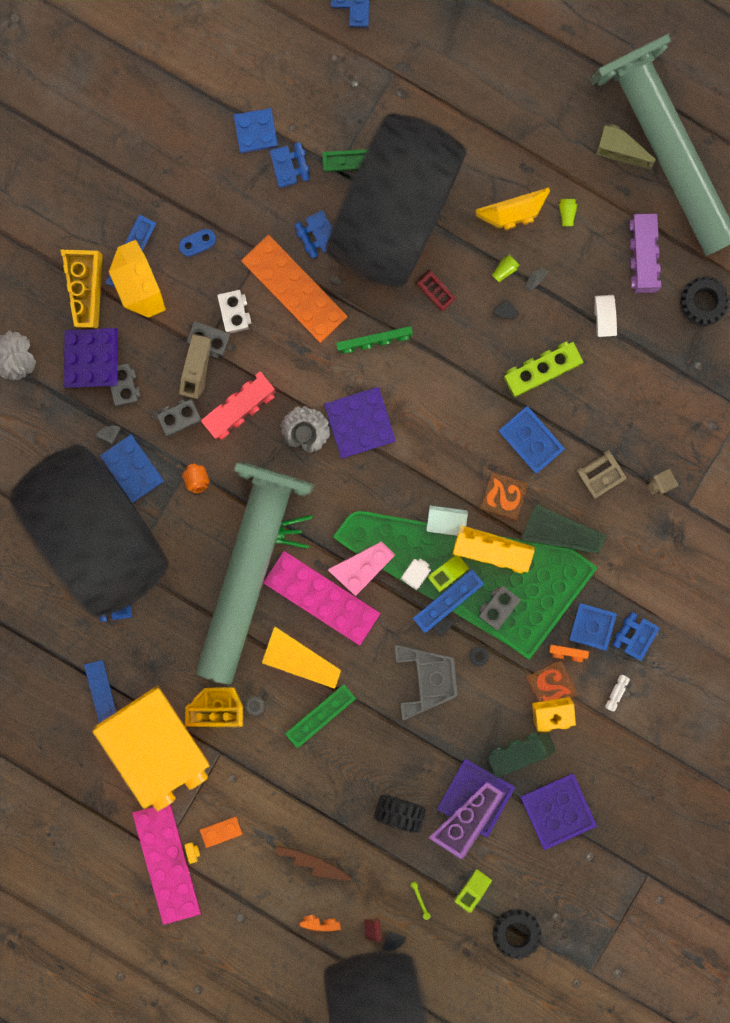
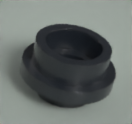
M475 647L471 650L469 658L474 665L482 666L487 663L489 654L485 648ZM477 653H481L483 655V658L481 660H477L475 658V655Z

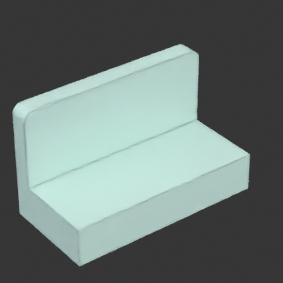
M430 505L427 531L458 536L460 526H466L468 511Z

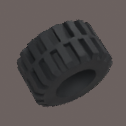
M709 276L697 277L695 280L690 281L682 291L679 304H681L680 310L681 312L683 311L685 319L688 318L690 323H696V326H709L719 321L727 312L729 307L728 300L730 299L729 295H727V288L722 286L723 283L716 281L714 277L709 278ZM707 291L712 294L715 299V306L711 311L703 312L697 309L694 304V296L697 292Z
M380 795L373 818L388 826L418 833L420 832L426 809L421 805L400 798Z
M510 909L506 913L503 912L496 919L492 935L497 949L504 956H508L511 959L518 958L519 960L524 957L528 958L530 954L537 951V947L541 944L542 934L541 927L532 914L526 910ZM513 923H522L528 929V938L521 945H512L506 939V930Z

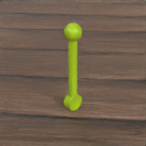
M412 882L410 887L415 891L423 911V918L428 920L431 916L427 912L417 889L418 884L417 882Z

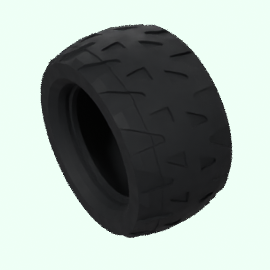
M397 113L385 115L363 156L334 221L325 246L328 255L349 272L370 282L394 287L405 286L423 252L467 153L464 145L444 129L421 118Z
M74 444L48 455L30 468L11 489L9 497L11 506L30 539L69 592L93 616L105 617L129 607L147 594L167 572L168 560L150 529L112 476L84 445Z
M376 951L356 954L329 965L324 971L325 993L330 1023H428L416 965L413 957L407 953Z

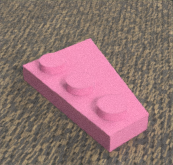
M379 542L357 555L330 567L328 571L356 596L395 554L384 543Z

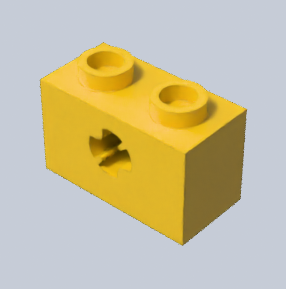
M570 697L532 703L534 725L537 731L549 732L552 729H568L570 726L576 725L574 704Z

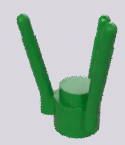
M309 515L282 522L275 544L308 549V545L282 540L285 539L286 534L302 533L301 530H285V527L282 526L312 519L313 516Z

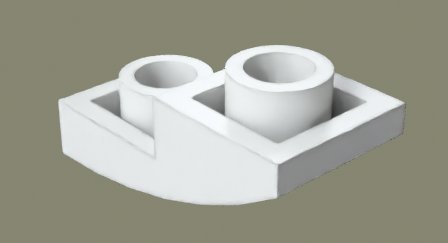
M614 295L595 296L596 335L598 337L617 336Z

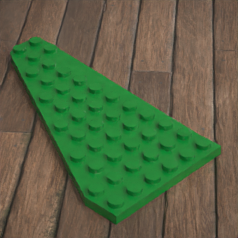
M357 511L350 514L333 536L334 539L356 554L379 542L384 543L395 555L382 570L401 580L414 559L417 561L422 559L429 564L428 569H430V572L417 591L432 600L437 599L464 575L473 570L484 585L452 612L510 646L528 660H530L598 568L574 549L503 537L535 547L528 572L518 573L513 571L512 568H501L491 563L460 556L469 567V570L438 592L427 577L455 556L453 550L457 536L428 532L426 522L365 511ZM501 586H504L521 600L501 627L495 630L478 617L481 614L478 610L484 602L488 604L491 601L492 597L490 594L496 587L500 589ZM506 594L499 596V602L502 605H506L509 602V597ZM494 609L488 610V619L495 620L498 616L497 611Z

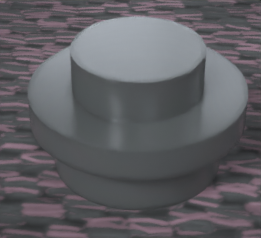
M250 697L245 703V709L250 715L257 716L263 712L264 702L259 697Z

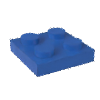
M271 108L234 114L240 153L278 147Z
M579 603L569 640L607 651L617 614Z

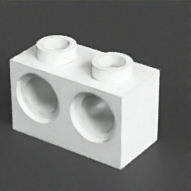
M240 290L219 294L218 300L225 331L231 334L248 330V324L252 323L249 312L245 313L244 306L247 305L245 294L241 295ZM236 298L238 300L237 306L230 307L228 305L229 299ZM236 316L243 319L242 323L238 326L232 324V319Z
M414 559L401 580L417 590L430 572V569H428L429 564L422 559L418 561Z

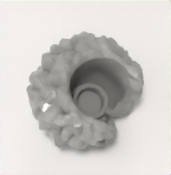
M8 331L4 335H0V376L4 379L9 378L10 380L16 379L18 381L23 377L25 378L26 374L33 372L36 365L33 355L27 351L30 347V339L20 335L18 332L12 333Z
M300 406L295 407L288 412L282 424H280L282 436L285 437V442L289 446L296 448L301 445L304 451L310 453L321 449L322 444L326 443V439L330 436L329 427L327 426L329 421L320 411L310 409L307 406L302 408Z

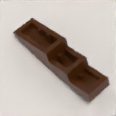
M277 846L276 855L295 857L294 865L313 868L312 876L345 881L351 880L349 874L317 856L300 850Z

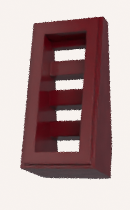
M431 270L426 271L415 282L420 290L441 311L445 310L456 299ZM431 278L432 280L425 286L423 283ZM436 283L437 286L430 292L429 289ZM441 289L442 292L435 298L434 295ZM445 295H447L448 298L445 299L442 303H440L439 300H441Z
M365 919V937L369 940L380 941V919Z

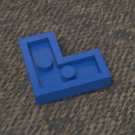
M331 0V8L350 9L349 27L368 28L369 0Z

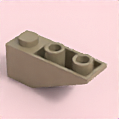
M196 334L192 335L181 377L180 395L198 399L203 393L212 338Z
M670 469L653 476L648 480L649 484H647L651 495L655 494L656 497L678 487Z

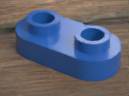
M202 229L183 238L179 243V249L184 256H194L214 246L216 242L215 234L210 229ZM204 235L210 237L208 241L202 240ZM191 243L192 248L186 249L185 245Z

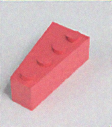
M261 371L255 375L257 379L246 382L239 393L232 394L227 398L224 405H219L201 420L216 440L218 438L224 439L230 434L228 430L234 426L238 428L245 422L244 418L247 415L253 416L260 410L259 406L261 404H268L275 398V389Z

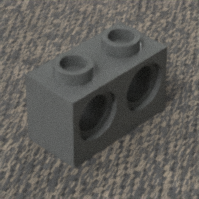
M194 321L186 343L190 345L193 334L202 333L205 337L212 338L209 356L217 359L219 356L224 357L231 334ZM221 340L223 342L222 347L214 349L212 347L213 341Z
M129 363L117 366V375L119 372L125 371L127 372V378L123 381L117 378V386H110L116 408L139 403L138 398L141 397L139 386L134 384V379L137 378L135 368H131ZM127 389L131 390V397L123 399L122 392Z
M187 398L178 401L177 406L173 408L167 406L159 410L160 414L157 415L167 437L201 422L193 400H188ZM185 408L193 410L190 417L186 418L182 415V411ZM167 416L175 417L173 425L168 426L165 424Z
M501 586L500 589L496 587L490 594L492 597L491 601L488 604L484 602L478 610L481 613L478 617L495 630L501 627L521 600L504 586ZM501 594L508 595V604L502 605L499 602ZM494 609L497 611L498 616L495 620L488 619V610Z

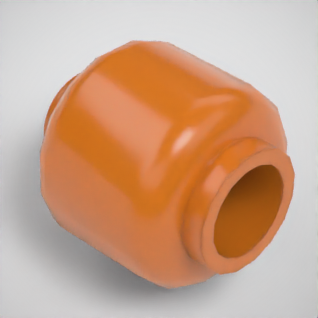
M190 464L182 473L186 489L193 493L205 491L210 483L207 471L202 465Z

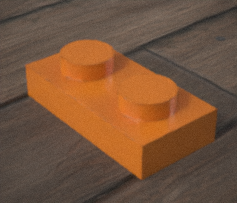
M550 645L548 652L553 653L552 657L564 659V655L571 656L572 661L578 662L588 659L589 651Z
M237 817L200 829L206 848L243 835Z

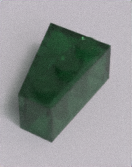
M534 732L525 736L526 739L521 742L517 739L508 743L509 747L503 749L500 746L491 750L492 754L487 758L495 777H501L555 753L556 749L549 732H541L539 734Z

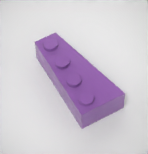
M634 214L632 220H629V230L633 231V239H630V250H633V257L630 258V268L634 269V276H631V288H634V293L658 292L661 288V281H657V278L660 276V264L657 263V259H659V245L656 244V240H658L657 214Z
M486 783L429 838L460 859H464L505 793Z

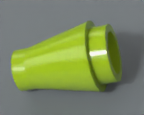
M561 199L559 209L562 226H573L578 205L576 204V199Z
M504 256L491 275L500 283L504 278L517 271L519 264L512 256Z

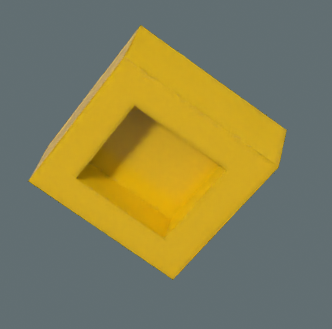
M193 842L185 844L189 864L197 862V857H200L198 845L194 846Z

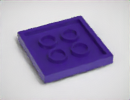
M118 329L65 330L64 388L117 386Z
M379 387L324 404L341 459L396 442Z
M464 759L437 810L451 817L486 783L493 785L505 794L480 832L481 835L488 838L515 787Z
M573 773L520 797L544 850L597 827Z

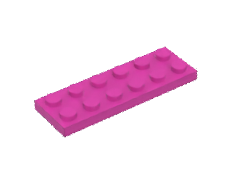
M283 551L263 582L358 645H361L381 614L285 551Z
M171 804L159 811H156L154 807L133 812V818L163 925L200 915V908Z

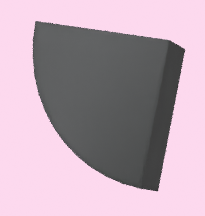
M540 268L531 272L525 287L529 291L533 290L541 283L548 271L545 268Z
M114 425L104 427L97 432L95 437L113 445L121 427Z

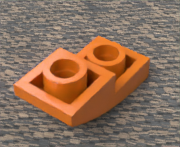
M313 914L304 916V920L300 921L301 927L311 930H341L340 920L335 921V918L324 920V924H321L320 918L315 917Z

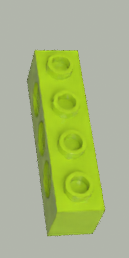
M566 341L558 345V349L553 352L551 350L540 354L541 358L535 361L533 358L523 363L524 366L519 369L515 366L507 370L504 380L513 398L582 365L583 360L574 342L569 344ZM555 356H563L565 363L562 365L557 364L554 360ZM543 363L548 367V371L540 373L537 366ZM528 372L531 379L527 382L522 381L520 374Z

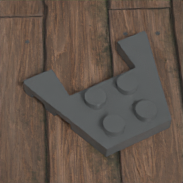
M394 646L396 663L416 661L420 701L400 703L402 720L409 719L458 696L454 658L403 646Z

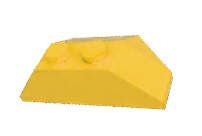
M549 187L476 209L475 214L482 220L499 229L505 228V230L516 227L515 224L523 222V224L531 223L542 208L550 192Z
M133 240L119 246L109 269V274L123 307L147 318L165 311L160 289L137 241Z
M204 688L185 707V727H242V705L235 688Z

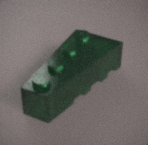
M536 503L520 540L599 553L607 535Z

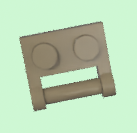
M609 450L605 451L603 456L584 468L580 467L576 470L594 499L627 479ZM607 461L610 463L611 466L589 480L587 477L588 473Z

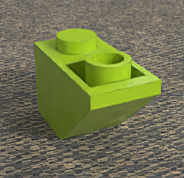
M455 555L427 578L437 591L440 592L469 570V567L460 556Z
M476 869L454 898V902L471 913L492 880Z

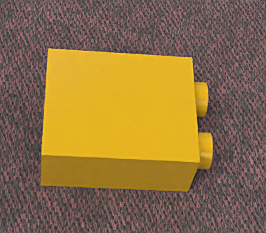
M158 685L93 727V733L144 809L152 804L155 810L159 811L176 799L171 791L183 783L191 790L208 778L204 769L209 767L208 760Z

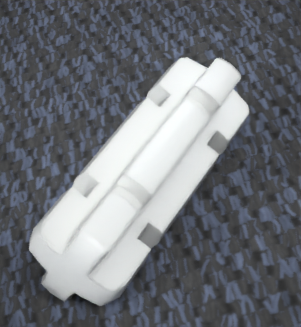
M624 675L619 676L618 684L615 685L609 697L611 699L607 701L605 706L606 709L610 711L616 710L617 702L620 701L626 689L624 687L625 685L627 686L630 680Z

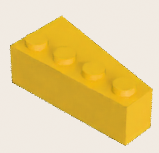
M61 250L74 326L80 330L98 329L103 254L99 251Z
M461 525L453 554L480 562L491 563L501 568H512L515 572L523 573L529 570L535 547Z
M274 627L262 663L335 689L341 670Z

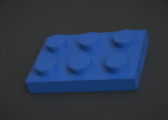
M528 406L498 431L535 474L565 450Z
M132 434L100 455L132 503L164 482Z

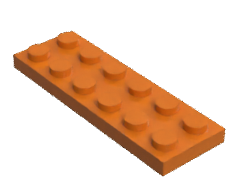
M269 234L241 260L319 343L323 342L348 318Z

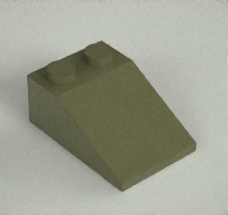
M613 124L604 126L596 155L651 170L655 163V158L624 130H620L619 126Z

